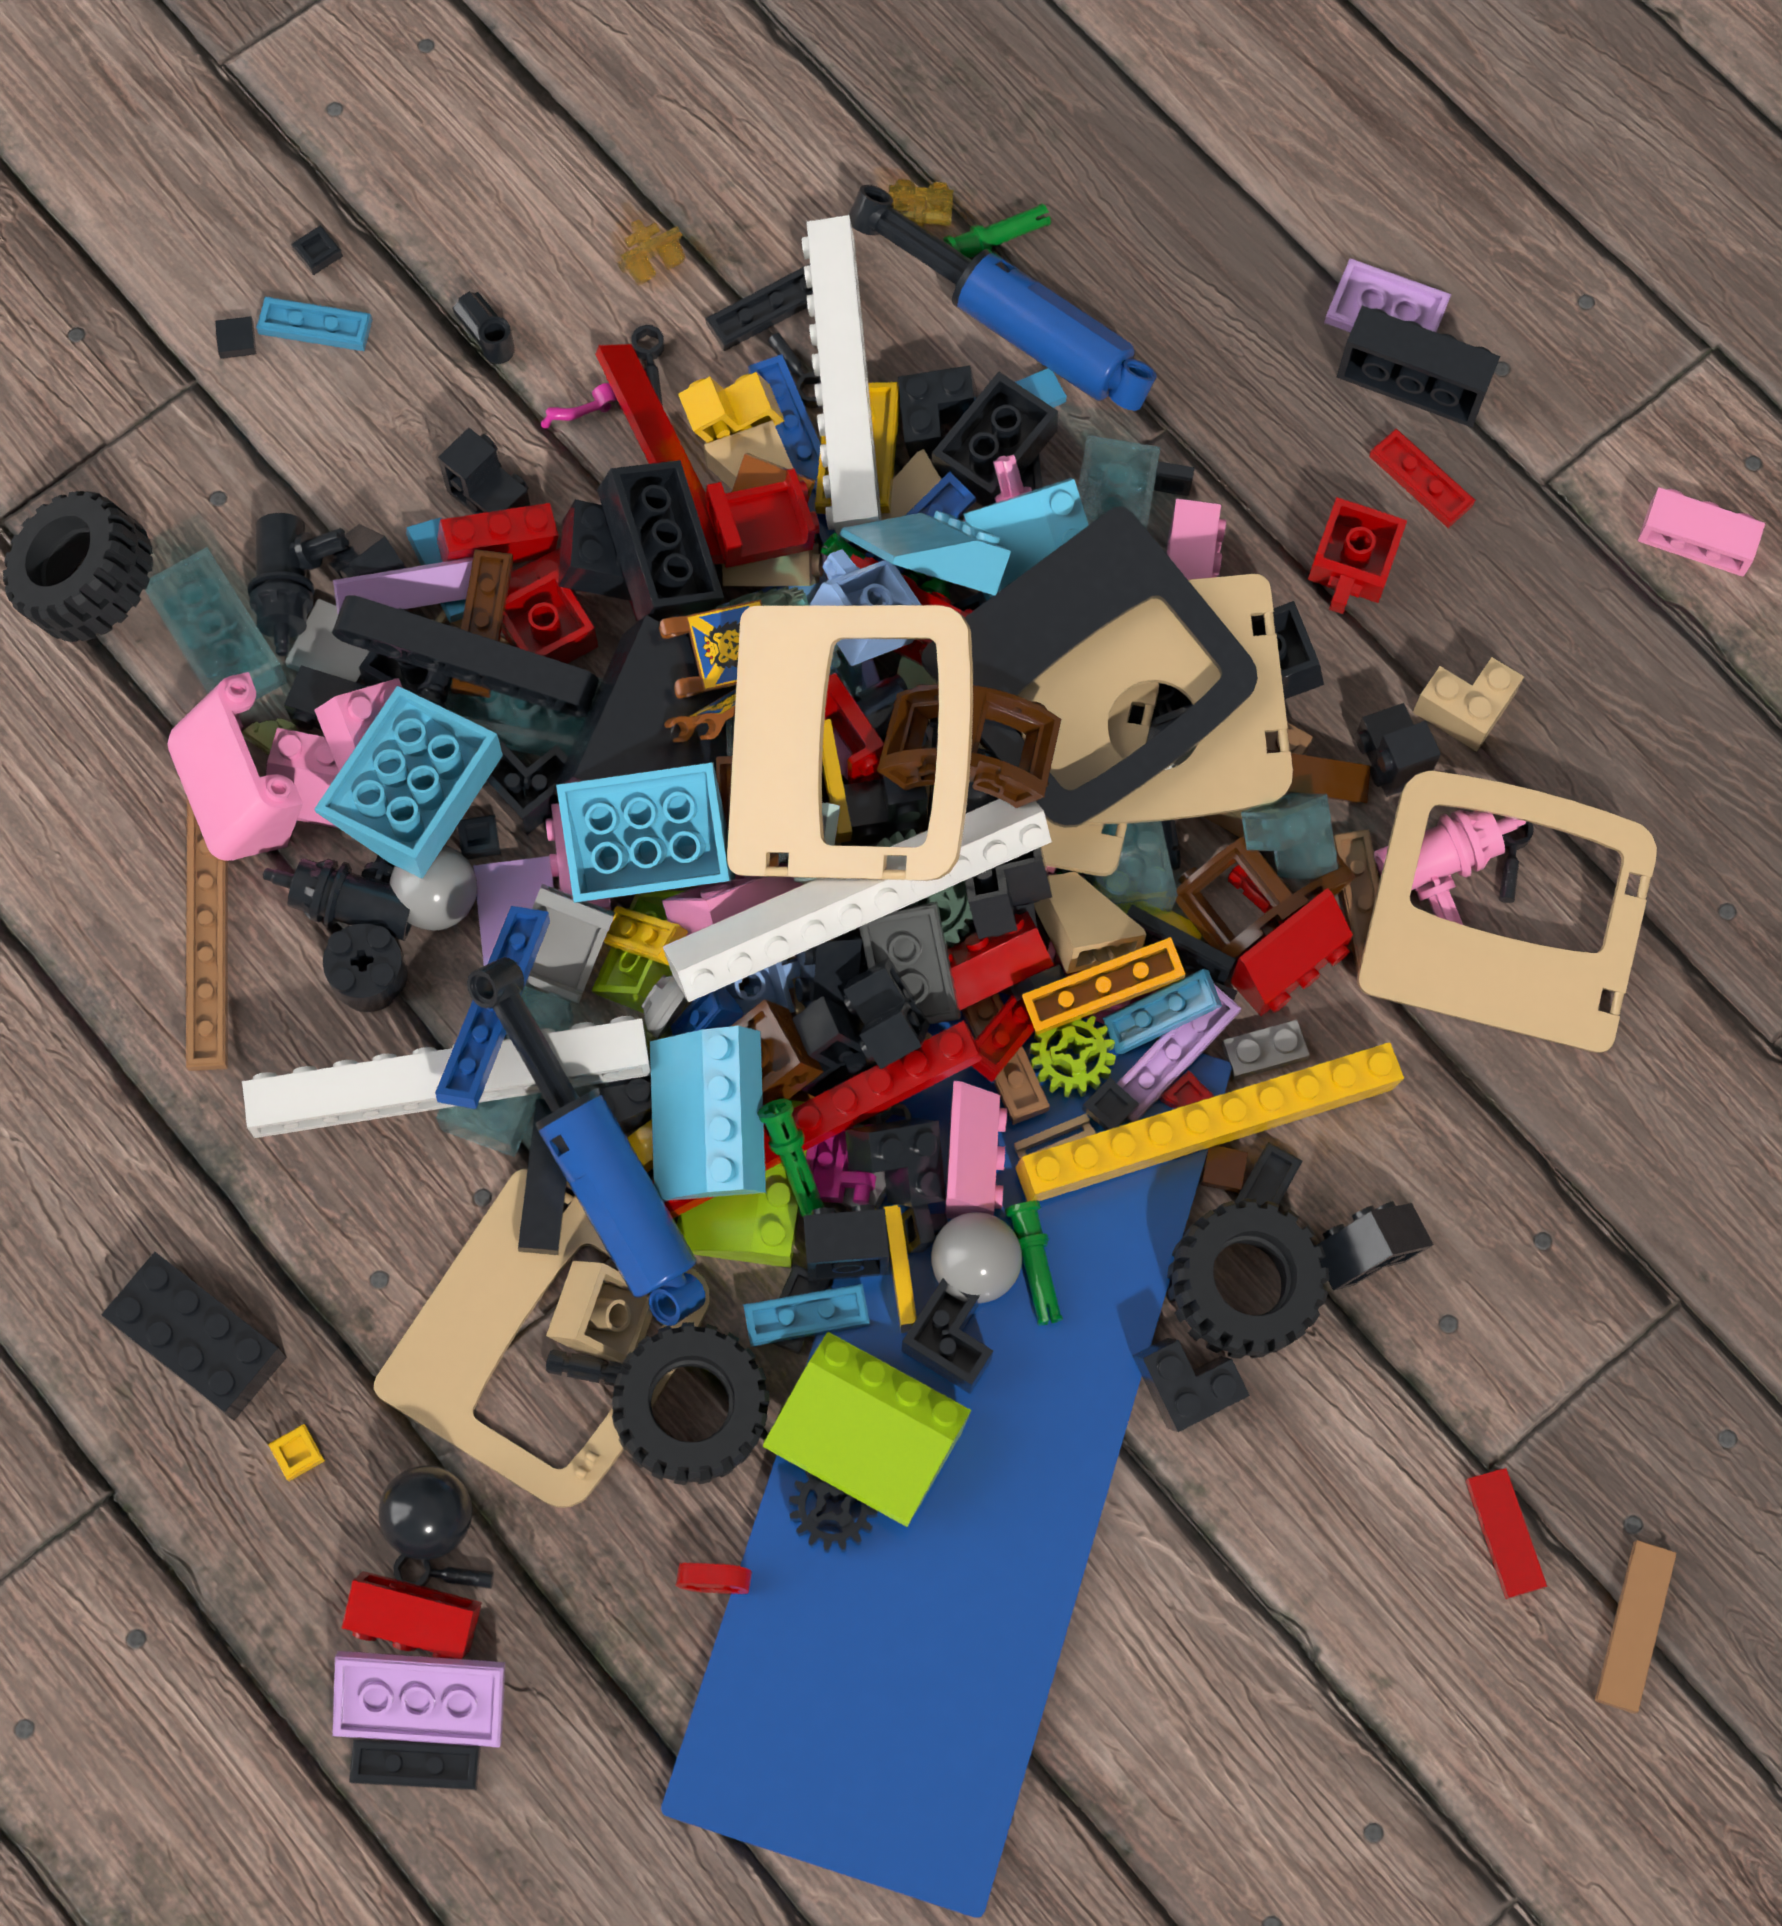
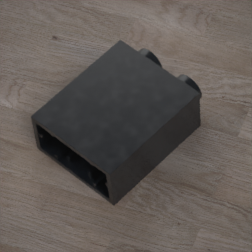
M645 615L622 635L556 785L706 763L714 764L717 778L716 757L733 756L735 715L725 721L717 737L709 740H701L700 738L701 735H705L708 732V723L697 724L690 739L680 743H674L672 740L680 735V726L676 723L675 726L666 728L664 724L672 717H689L734 690L737 685L678 699L674 691L675 682L679 679L699 676L691 640L685 635L663 639L659 630L660 622ZM555 785L552 793L558 796L557 787Z

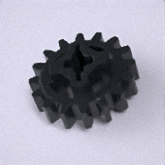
M805 1471L808 1482L806 1484L801 1481L794 1483V1487L800 1492V1496L789 1497V1504L798 1507V1510L789 1514L790 1521H801L802 1523L797 1528L796 1534L802 1536L809 1533L808 1546L811 1548L818 1541L824 1542L825 1553H829L832 1544L837 1543L841 1552H846V1541L850 1539L859 1546L862 1543L859 1532L861 1530L867 1533L872 1532L873 1526L866 1520L867 1518L877 1517L878 1511L861 1502V1513L855 1523L850 1515V1508L857 1502V1499L836 1487L829 1486L827 1482ZM812 1491L817 1499L816 1508L807 1515L805 1509L806 1501ZM831 1499L834 1503L840 1500L843 1501L841 1503V1514L836 1515L833 1511L827 1514L823 1513L826 1510V1500ZM823 1526L837 1527L841 1533L830 1534L818 1529H821Z

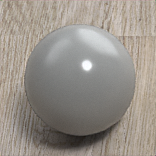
M446 845L443 846L423 879L397 866L394 867L390 878V885L394 893L410 909L408 923L424 930H443L456 925L468 915L477 895V879L471 864L460 852Z
M971 1212L957 1216L943 1226L933 1243L931 1262L937 1281L940 1283L944 1278L950 1284L946 1292L951 1296L967 1302L968 1298L961 1292L980 1295L977 1303H986L1001 1297L1014 1285L1022 1266V1250L1016 1234L1003 1220L991 1214Z

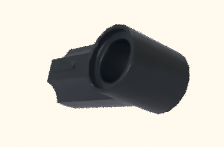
M469 291L459 297L458 302L453 307V312L480 345L485 359L494 364L508 362L515 353V345L508 321L499 317L479 292L471 293Z

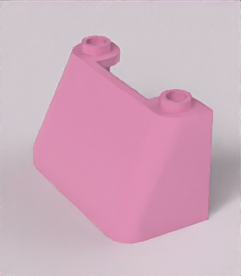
M249 672L224 678L171 730L167 743L169 753L207 848L212 855L224 861L236 860L287 847L303 805L296 786L286 776L274 774L259 777L241 733L243 725L239 718L240 713L249 710L254 705L256 698V689Z

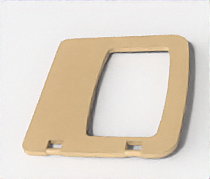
M940 605L752 606L744 611L741 615L727 850V863L732 872L742 876L931 881L941 879L952 871L960 857L972 749V640L970 626L964 616L950 607ZM931 639L936 644L939 674L936 774L927 838L920 847L833 846L827 844L824 839L822 753L825 707L834 646L840 640ZM770 853H789L788 867L769 866ZM887 856H907L906 870L886 869Z
M1426 771L1415 775L1405 784L1400 794L1358 971L1357 984L1359 989L1369 996L1590 1052L1601 1053L1609 1050L1615 1041L1620 1020V1010L1624 994L1626 993L1647 902L1646 897L1656 862L1657 846L1652 834L1637 822L1579 802L1532 789L1438 771ZM1438 805L1501 815L1559 830L1617 851L1621 857V867L1601 950L1597 953H1589L1524 942L1461 925L1415 908L1411 904L1410 893L1431 809ZM1629 873L1641 876L1636 897L1625 894ZM1603 989L1614 992L1610 1013L1598 1011Z
M521 1169L510 1177L376 1376L374 1390L376 1395L385 1403L544 1503L557 1508H566L583 1502L624 1450L619 1442L617 1430L614 1429L612 1409L586 1445L568 1466L563 1469L551 1467L479 1422L474 1416V1409L486 1384L507 1348L563 1268L585 1246L595 1247L610 1257L577 1197H573L567 1192L565 1203L569 1206L563 1213L559 1255L518 1252L528 1170ZM693 1268L685 1273L692 1274L700 1281L705 1291V1303L699 1310L676 1325L671 1326L672 1329L681 1327L682 1323L694 1322L695 1327H700L709 1309L710 1291L704 1277ZM676 1369L668 1372L657 1383L652 1395V1408Z

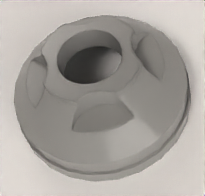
M663 975L641 1006L644 1009L647 1031L652 1033L657 1039L668 1030L688 1002L673 975L668 977Z

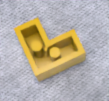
M757 372L739 377L734 384L725 389L711 377L699 379L691 383L688 389L678 394L692 430L707 443L772 420L775 426L785 421L770 384Z

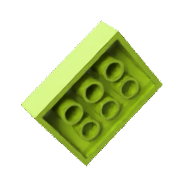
M790 1100L792 1101L794 1108L804 1103L801 1101ZM782 1163L765 1171L766 1193L714 1197L678 1216L677 1226L694 1255L791 1268L800 1212Z
M827 1332L809 1360L762 1447L908 1527L960 1438L971 1410L836 1335Z

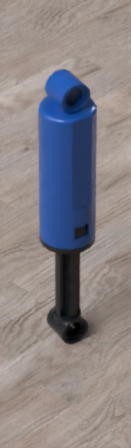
M867 184L860 187L849 213L851 225L855 230L872 236L881 234L956 285L952 295V303L955 307L1096 401L1103 400L1109 396L1113 402L1122 408L1133 411L1140 410L1157 376L1149 365L1133 359L1135 349L1131 343L991 250L985 249L971 260L894 209L892 205L893 198L885 190Z
M503 957L471 972L467 980L468 992L473 1001L480 1007L486 1009L493 1008L550 1107L552 1113L536 1122L535 1126L630 1292L636 1298L650 1293L649 1307L654 1317L663 1325H676L699 1310L706 1300L705 1291L700 1281L692 1274L685 1273L696 1265L697 1260L599 1088L581 1097L577 1095L520 995L524 987V975L515 961Z

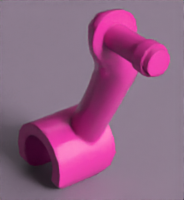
M609 383L601 384L592 391V396L595 400L593 402L574 408H547V416L541 421V427L544 429L548 428L552 420L572 421L597 410L606 413L611 408L610 402L616 401L617 398Z

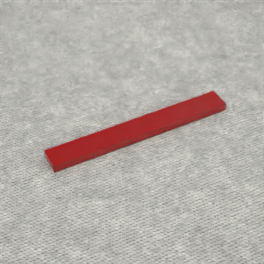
M632 344L598 345L595 355L648 463L681 461L713 564H723L724 562L705 508L706 492Z

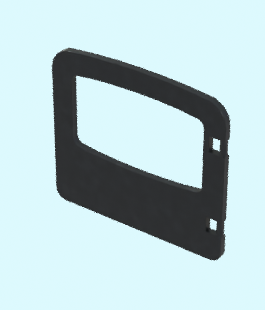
M1122 506L1114 507L998 592L996 596L991 597L965 617L971 630L973 685L1000 690L1016 696L1078 645L1125 613L1150 599H1159L1165 603L1220 672V679L1178 719L1098 777L1074 790H1067L1050 773L1045 796L1036 800V802L1044 810L1045 818L1050 823L1063 828L1083 825L1171 766L1238 709L1251 696L1258 680L1257 667L1251 656L1133 512ZM932 641L924 648L921 662L935 683L939 684L937 649L935 642ZM985 719L981 740L998 760L1019 767L1025 742L1016 729L993 720Z

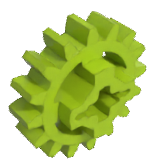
M1091 1016L1087 1022L1078 1019L1039 1035L1035 1032L1034 1038L1039 1043L1031 1044L1030 1053L1037 1056L1031 1059V1066L1033 1069H1042L1037 1078L1039 1083L1047 1079L1051 1081L1050 1092L1053 1093L1060 1086L1064 1088L1065 1097L1069 1098L1072 1089H1077L1080 1096L1083 1097L1086 1094L1088 1085L1096 1091L1100 1088L1101 1082L1099 1077L1109 1079L1111 1070L1107 1066L1114 1065L1116 1055L1107 1052L1114 1049L1115 1042L1111 1039L1104 1040L1108 1031L1106 1026L1099 1029L1094 1027L1096 1017ZM1076 1032L1082 1033V1034L1088 1036L1089 1038H1085L1084 1036H1082V1035H1080V1034H1078V1033H1076ZM1059 1035L1058 1045L1050 1047V1050L1046 1051L1050 1041ZM1067 1049H1072L1074 1054H1079V1058L1073 1060L1071 1054H1066ZM1099 1057L1095 1068L1087 1074V1063L1093 1062L1095 1058ZM1055 1070H1060L1061 1072L1067 1074L1069 1077L1064 1076Z

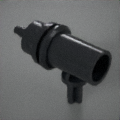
M271 513L257 520L256 577L248 585L249 604L251 610L256 614L258 631L274 638L277 655L286 656L288 654L290 638L302 634L307 628V615L313 608L315 588L314 584L306 578V569L314 570L322 565L323 557L349 547V540L345 537V531L342 528L314 537L311 533L305 532L304 521L292 514Z
M377 855L375 862H369L364 866L362 875L352 873V868L348 862H343L338 869V861L327 859L315 862L305 858L300 860L294 874L266 868L263 872L264 880L290 889L287 901L288 907L303 911L311 921L318 923L324 917L325 927L330 928L337 921L348 925L372 924L386 928L394 938L402 941L407 939L412 925L408 923L410 909L399 900L390 885V878L395 865Z

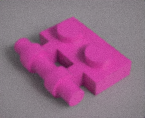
M845 1130L807 1149L806 1159L822 1202L843 1203L845 1188H854L853 1202L859 1205L869 1204L870 1191L875 1189L876 1176L869 1172L848 1171Z

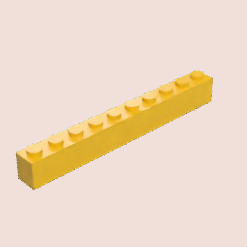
M1391 1042L1023 1156L1015 1169L1027 1202L1042 1201L1392 1091L1404 1079Z

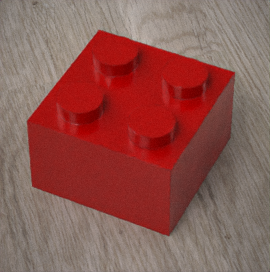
M557 569L507 596L501 631L511 646L568 664L596 649L598 641L595 627L571 589L558 586L559 570Z

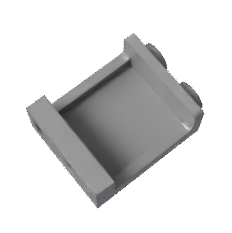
M542 883L532 909L549 912L550 924L524 989L533 991L536 986L548 991V998L564 1005H570L571 1001L579 1003L615 912L588 901L574 903L573 895Z

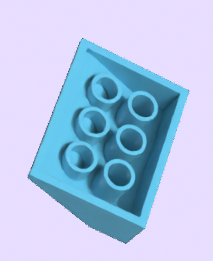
M1073 478L963 514L967 523L986 531L985 533L999 537L998 545L1011 551L997 593L1089 525Z
M937 510L934 517L917 513L844 527L840 532V536L891 564L995 596L1011 553L1010 550L998 545L999 537L985 533L986 531L973 527L970 523Z
M397 686L315 807V812L389 863L423 879L503 756L498 735Z
M713 763L556 785L574 903L726 882L735 879V873L730 870L727 863L728 829Z
M742 1026L702 1029L650 1041L654 1186L662 1200L766 1193L764 1123L759 1120L757 1114L763 1106L760 1031Z

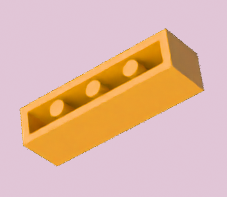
M1170 937L1022 994V998L1036 1034L1039 1035L1185 978L1186 974Z

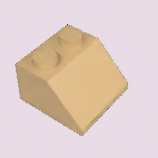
M573 1261L546 1336L573 1350L607 1361L623 1363L629 1352H633L638 1347V1343L646 1336L653 1316L649 1307L650 1293L639 1298L634 1297L620 1272L604 1263Z

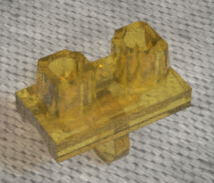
M637 219L631 223L633 234L625 237L624 242L628 248L638 243L639 246L620 256L621 261L617 264L622 273L628 270L635 282L641 285L656 276V272L649 261L654 256L659 254L667 270L684 262L685 255L679 243L682 233L678 226L651 239V236L660 232L658 225L654 222L645 227Z

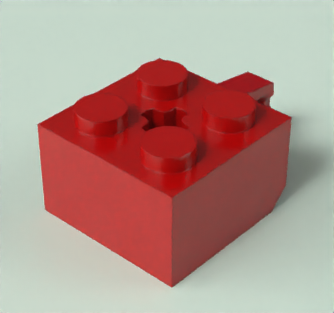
M1336 497L1308 577L1310 581L1335 590L1329 610L1343 614L1350 595L1379 603L1408 520Z

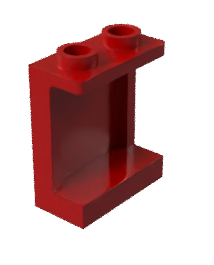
M795 468L786 471V479L783 482L730 493L724 492L721 482L706 485L705 508L725 568L813 550L815 534L820 532L819 521L816 512L809 511L807 505L809 501L808 489L804 480L799 481Z
M833 673L829 676L825 720L831 719L833 728L852 754L847 759L848 784L880 779V772L877 769L884 743L837 674Z

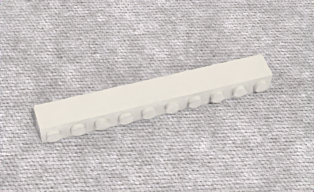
M849 215L807 221L808 237H802L804 258L810 259V265L804 266L807 288H813V294L807 295L809 316L815 317L816 324L809 325L812 346H818V353L812 354V362L815 376H820L821 383L815 384L817 405L823 406L824 414H817L820 437L826 436V444L820 445V453L823 467L829 468V475L823 476L825 497L831 498L832 506L825 507L828 529H835L839 536L841 529L844 527L882 520L855 240ZM840 536V537H841L842 539H844L846 542H851V541L845 539L844 537Z
M998 799L966 813L960 857L952 871L941 879L909 881L818 878L663 946L673 977L687 1001H693L1051 843L1044 810L1036 801L1015 808L1009 803ZM928 830L891 847H920L926 841ZM887 856L886 869L906 870L907 856Z
M621 1016L612 1019L609 1024L597 1026L591 1022H583L573 1025L571 1030L559 1032L550 1028L540 1029L573 1088L651 1076L642 1018L634 1019L632 1016ZM505 1035L479 1103L541 1093L508 1035ZM454 1045L451 1049L438 1051L433 1047L419 1048L414 1050L412 1055L400 1057L390 1053L380 1054L373 1057V1061L357 1063L355 1060H342L335 1062L333 1067L317 1069L314 1066H303L294 1069L292 1074L279 1076L272 1072L257 1074L253 1076V1080L242 1081L247 1128L254 1138L455 1107V1105L438 1103L435 1095Z

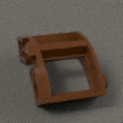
M920 684L915 688L902 691L896 695L877 771L905 791L935 784L937 748H921L928 720L939 717V684ZM973 685L972 749L969 781L973 782V789L995 796L1015 808L1043 798L1062 719L1048 711L1046 706L1039 702L1029 701L1000 690ZM985 719L1008 725L1026 735L1019 767L996 758L977 754Z
M1300 807L1286 812L1283 808H1280L1269 815L1263 824L1230 844L1199 869L1193 867L1186 871L1178 879L1181 885L1170 895L1208 944L1235 958V964L1238 962L1239 957L1279 927L1281 920L1283 922L1299 911L1326 888L1336 897L1356 876ZM1277 840L1311 883L1292 894L1259 853L1258 848ZM1236 862L1239 863L1273 906L1271 910L1257 919L1237 937L1234 936L1200 892Z

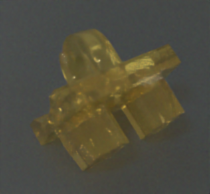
M898 179L895 185H889L888 193L893 198L892 205L894 209L924 228V223L951 226L954 190H949L947 183L933 182V184L929 185V188L915 187L911 180Z

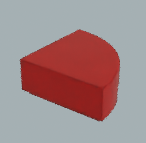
M1188 1070L1160 1096L1159 1100L1165 1105L1177 1109L1215 1096Z

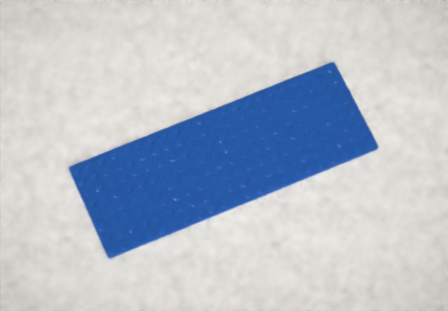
M998 992L1003 1005H1005L1011 996ZM960 1010L961 1017L959 1020L930 1024L928 1033L934 1036L962 1021L966 1024L967 1022ZM1081 1018V1021L1084 1022L1088 1020L1087 1018ZM1096 1021L1094 1024V1027L1096 1029L1106 1026L1105 1024ZM1036 1031L1022 1045L1030 1064L1031 1059L1037 1057L1030 1053L1031 1044L1039 1043L1034 1038ZM1108 1031L1104 1040L1110 1039ZM1076 1032V1033H1078V1034L1084 1036L1085 1038H1089L1088 1036H1086V1035H1084V1034H1082V1033ZM1059 1035L1050 1041L1046 1051H1049L1050 1047L1058 1045ZM1153 1039L1122 1055L1116 1054L1115 1049L1107 1052L1116 1055L1114 1065L1107 1066L1111 1070L1109 1078L1118 1083L1157 1040ZM1067 1049L1066 1054H1071L1073 1060L1079 1058V1054H1074L1072 1049ZM1201 1053L1179 1078L1189 1070L1214 1096L1225 1094L1232 1066L1226 1060ZM1099 1057L1095 1058V1061L1087 1063V1074L1095 1068ZM972 1066L899 1102L909 1109L912 1118L939 1121L945 1193L947 1188L953 1082L961 1081L999 1095L994 1082L988 1080ZM1041 1068L1033 1069L1037 1078L1039 1072L1042 1070ZM1055 1070L1058 1073L1069 1077L1067 1074L1061 1072L1060 1070ZM1099 1077L1100 1082H1101L1100 1087H1101L1108 1079H1103V1078ZM1047 1079L1039 1084L1050 1105L1048 1112L1014 1125L1007 1113L1006 1132H998V1146L1005 1147L1004 1171L996 1170V1185H1003L1002 1209H994L993 1216L1003 1220L1013 1231L1011 1217L1006 1216L1005 1209L1015 1204L1027 1202L1015 1169L1020 1159L1015 1151L1014 1143L1086 1114L1082 1110L1083 1104L1096 1092L1090 1085L1086 1088L1085 1096L1081 1097L1077 1089H1072L1068 1098L1064 1096L1063 1087L1059 1086L1053 1093L1050 1092L1051 1081ZM1000 1098V1108H1005ZM1158 1099L1139 1120L1174 1109ZM892 1115L885 1123L905 1120L906 1118ZM1088 1115L1090 1125L1094 1128L1095 1133L1106 1131ZM1127 1119L1122 1125L1129 1124L1132 1122L1129 1119ZM1081 1127L1025 1150L1028 1155L1083 1132V1128ZM1208 1148L1039 1201L1041 1208L1038 1210L1042 1231L1049 1238L1048 1245L1044 1248L1063 1320L1052 1324L1048 1308H1046L1049 1317L1048 1325L1038 1326L1034 1302L1022 1257L1019 1276L1010 1290L993 1301L979 1303V1306L963 1329V1332L993 1350L992 1361L971 1394L902 1352V1341L908 1332L901 1333L890 1256L888 1275L834 1279L831 1289L863 1284L870 1326L831 1332L832 1334L971 1410V1413L960 1438L908 1527L878 1511L877 1517L867 1518L866 1520L873 1526L872 1532L867 1533L862 1530L859 1532L862 1540L859 1546L851 1539L846 1541V1552H841L837 1543L832 1544L829 1553H825L824 1542L818 1541L811 1548L808 1546L809 1533L802 1536L796 1534L797 1528L802 1523L801 1521H790L789 1514L798 1510V1507L789 1504V1497L800 1496V1492L796 1490L794 1483L801 1481L806 1484L808 1479L804 1469L776 1455L740 1565L752 1571L749 1593L730 1595L662 1802L661 1811L666 1817L973 1918H979L984 1914L1142 1377L1132 1355L1151 1346L1170 1281L1167 1278L1168 1266L1174 1261V1257L1171 1254L1176 1244L1183 1237ZM886 1195L879 1209L898 1204L888 1203ZM946 1201L928 1204L930 1214L945 1213ZM898 1205L901 1209V1214L910 1207ZM933 1244L923 1252L908 1254L907 1251L917 1317L939 1285L931 1262ZM827 1333L815 1336L806 1366ZM812 1491L806 1501L805 1509L807 1515L816 1508L817 1499ZM831 1499L826 1500V1510L823 1513L827 1514L833 1511L836 1515L841 1514V1503L843 1501L840 1500L834 1503ZM859 1500L850 1508V1515L855 1523L861 1513V1501ZM823 1526L821 1529H818L830 1534L841 1533L837 1527Z

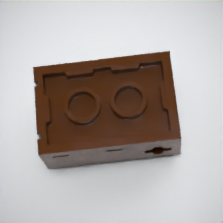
M766 999L731 1025L758 1030L761 1033L763 1105L774 1100L791 1098L824 1072L819 1062L808 1056L793 1022L794 1017L790 1010Z

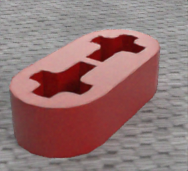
M680 1563L676 1586L693 1592L747 1594L750 1589L752 1571L745 1567L728 1564Z

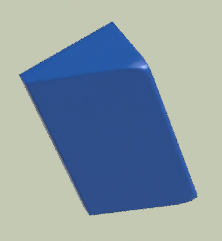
M722 987L693 1000L672 1024V1034L676 1036L702 1029L730 1027L744 1016V1012L727 990Z

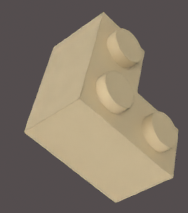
M1491 657L1473 685L1439 666L1420 694L1413 713L1477 752L1515 696L1524 676Z

